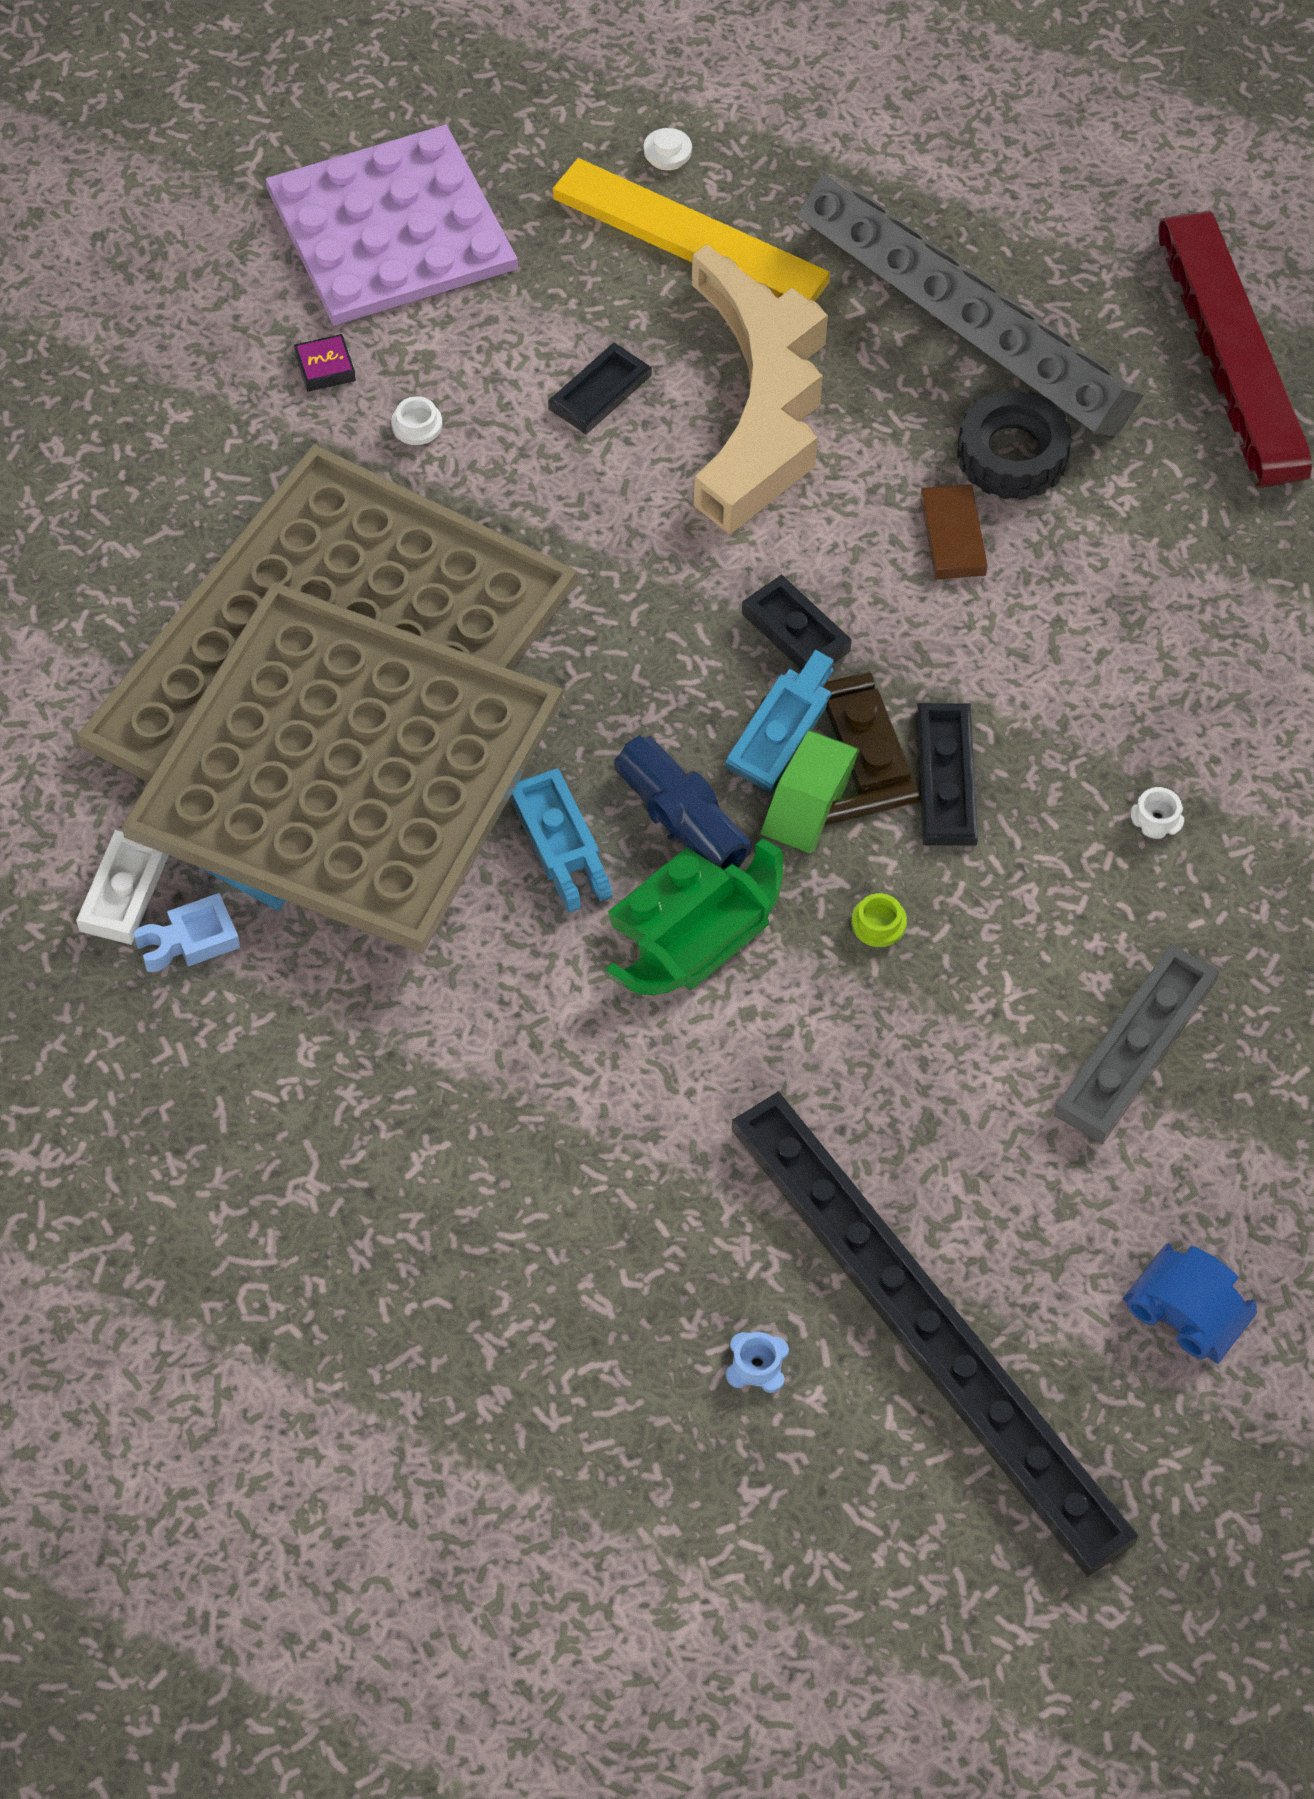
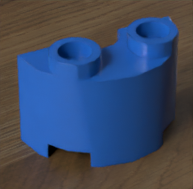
M1166 1243L1122 1298L1127 1302L1130 1312L1138 1320L1148 1325H1156L1158 1321L1169 1324L1179 1332L1176 1339L1183 1350L1198 1359H1204L1207 1356L1217 1364L1220 1363L1257 1314L1255 1300H1247L1245 1302L1243 1297L1233 1287L1239 1278L1234 1271L1219 1259L1198 1247L1191 1246L1184 1254L1174 1251L1170 1243Z

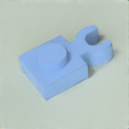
M220 893L167 911L170 924L168 926L162 927L156 924H148L139 927L133 932L138 949L148 945L160 946L157 950L143 955L147 972H156L166 968L171 963L173 957L183 954L187 966H191L240 948L238 934Z

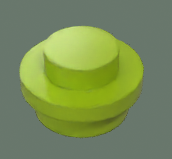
M883 893L871 894L859 902L853 910L851 919L852 930L856 937L863 943L873 947H887L895 944L904 935L907 925V916L903 907L894 897Z

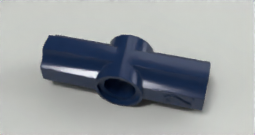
M639 735L625 744L621 753L614 759V769L645 801L651 820L655 824L660 821L671 833L667 836L669 840L679 838L689 849L723 870L731 864L740 867L751 854L752 842L720 810L716 795L705 778L695 771L686 774L651 736L642 737Z

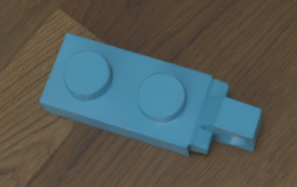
M815 650L800 674L791 669L788 670L785 676L781 674L727 757L725 768L772 794L807 731L813 730L827 708L831 692L823 687L833 672L831 667L834 660Z

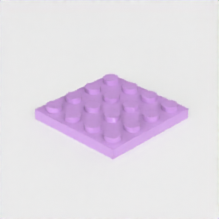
M447 124L266 178V187L333 326L518 269V259Z

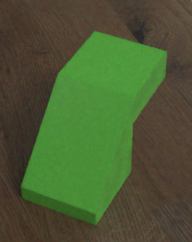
M808 730L777 785L760 834L807 853H813L818 844L832 802L840 800L845 791L859 748Z

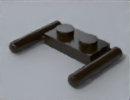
M869 671L827 681L823 688L830 691L831 696L827 702L826 710L837 739L840 742L859 748L851 772L859 795L833 801L824 826L919 803L918 788L911 779V770L878 688L875 689L872 673ZM766 696L762 698V700H761V702H760V706H761V704L763 703V701L765 700Z

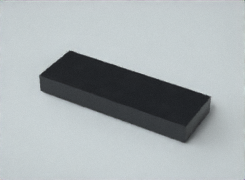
M917 703L916 715L923 845L977 846L978 824L971 703Z

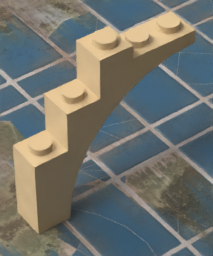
M706 244L693 254L692 286L718 309L735 333L747 362L750 395L738 426L722 450L695 476L694 506L727 533L732 534L815 467L818 437L801 420L821 405L823 375L807 359L826 345L828 315L815 301L806 299L793 288L777 298L766 285L754 281L741 271L733 260L726 256H721Z

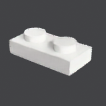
M115 830L76 921L79 932L132 945L134 940L133 932L139 928L169 855L126 839L123 832Z

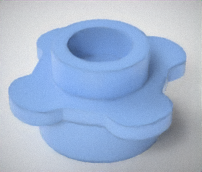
M741 1332L736 1334L730 1342V1348L734 1353L733 1364L726 1370L728 1383L735 1388H742L745 1385L760 1386L768 1393L780 1390L784 1385V1375L780 1372L781 1364L789 1352L787 1343L782 1338L772 1337L763 1332ZM759 1358L763 1361V1364L756 1367L752 1364V1360Z

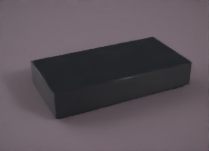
M613 342L548 400V409L587 435L652 376V367Z

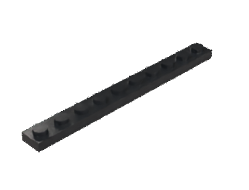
M778 1091L732 1119V1132L1086 1576L1089 1577L1133 1547L1139 1536L782 1094Z

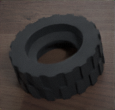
M1010 389L1007 392H1001L1000 390L991 392L990 396L985 398L982 396L977 399L973 407L969 406L964 414V420H961L957 446V458H960L959 467L962 473L965 472L967 474L969 482L973 485L976 484L982 488L981 491L989 495L992 493L998 495L999 498H1018L1019 500L1028 499L1029 496L1033 495L1039 496L1046 493L1048 488H1054L1059 483L1060 476H1064L1072 442L1070 423L1066 422L1064 412L1061 409L1058 410L1048 398L1045 400L1039 397L1037 393L1031 391L1026 393L1020 392V389ZM1001 429H1022L1028 431L1036 438L1039 444V451L1034 458L1029 460H1007L991 452L989 440L994 433Z

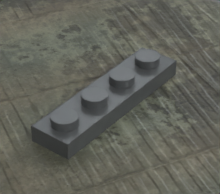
M1170 944L1059 1100L1054 1116L1104 1144L1215 985L1219 970L1177 946Z

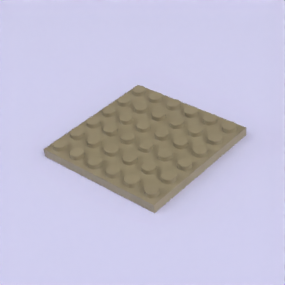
M272 582L122 825L124 838L423 954L563 702V689Z

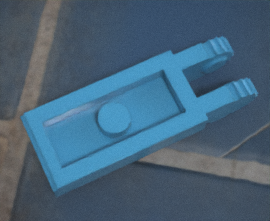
M559 768L519 781L509 799L548 880L553 879L555 888L567 913L579 910L581 907L578 889L573 884L569 873L585 868L591 890L597 896L599 902L612 898L611 884L599 860V849Z

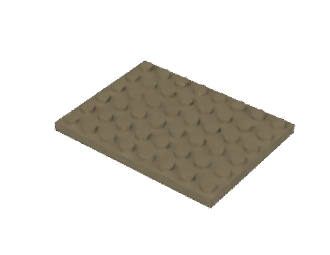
M313 444L77 734L79 746L149 782L272 582L513 670L577 584V570Z

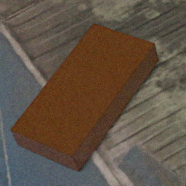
M972 484L921 488L920 499L935 580L986 576L988 565Z

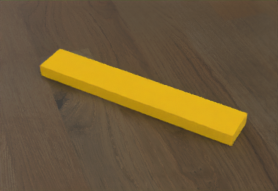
M580 158L576 159L553 187L554 200L690 262L693 261V254L707 244L721 256H726L733 260L738 268L754 281L766 285L777 298L793 288L806 299L816 301L830 282V271Z

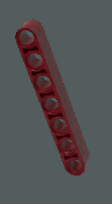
M1208 210L1160 219L1158 226L1160 246H1166L1169 257L1165 259L1174 282H1180L1184 294H1180L1188 317L1189 319H1195L1199 329L1194 331L1203 355L1210 357L1214 367L1209 368L1218 393H1224L1229 406H1224L1234 432H1239L1244 444L1239 446L1249 471L1255 470L1259 483L1255 484L1256 488L1308 480L1312 470L1308 443L1214 214Z

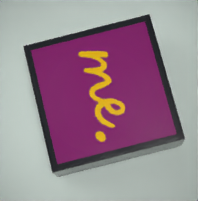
M342 334L294 345L295 357L307 392L356 381L355 370Z

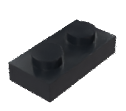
M782 574L742 601V615L801 670H803L815 650L833 659V664L851 651L852 639Z

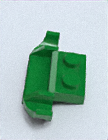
M762 838L755 844L754 859L745 871L733 864L723 870L688 847L683 849L608 911L612 927L635 941L641 955L638 961L625 969L620 968L614 963L610 964L605 969L610 979L640 995L653 996L664 994L682 986L689 990L694 989L770 925L768 916L778 901L782 885V849Z

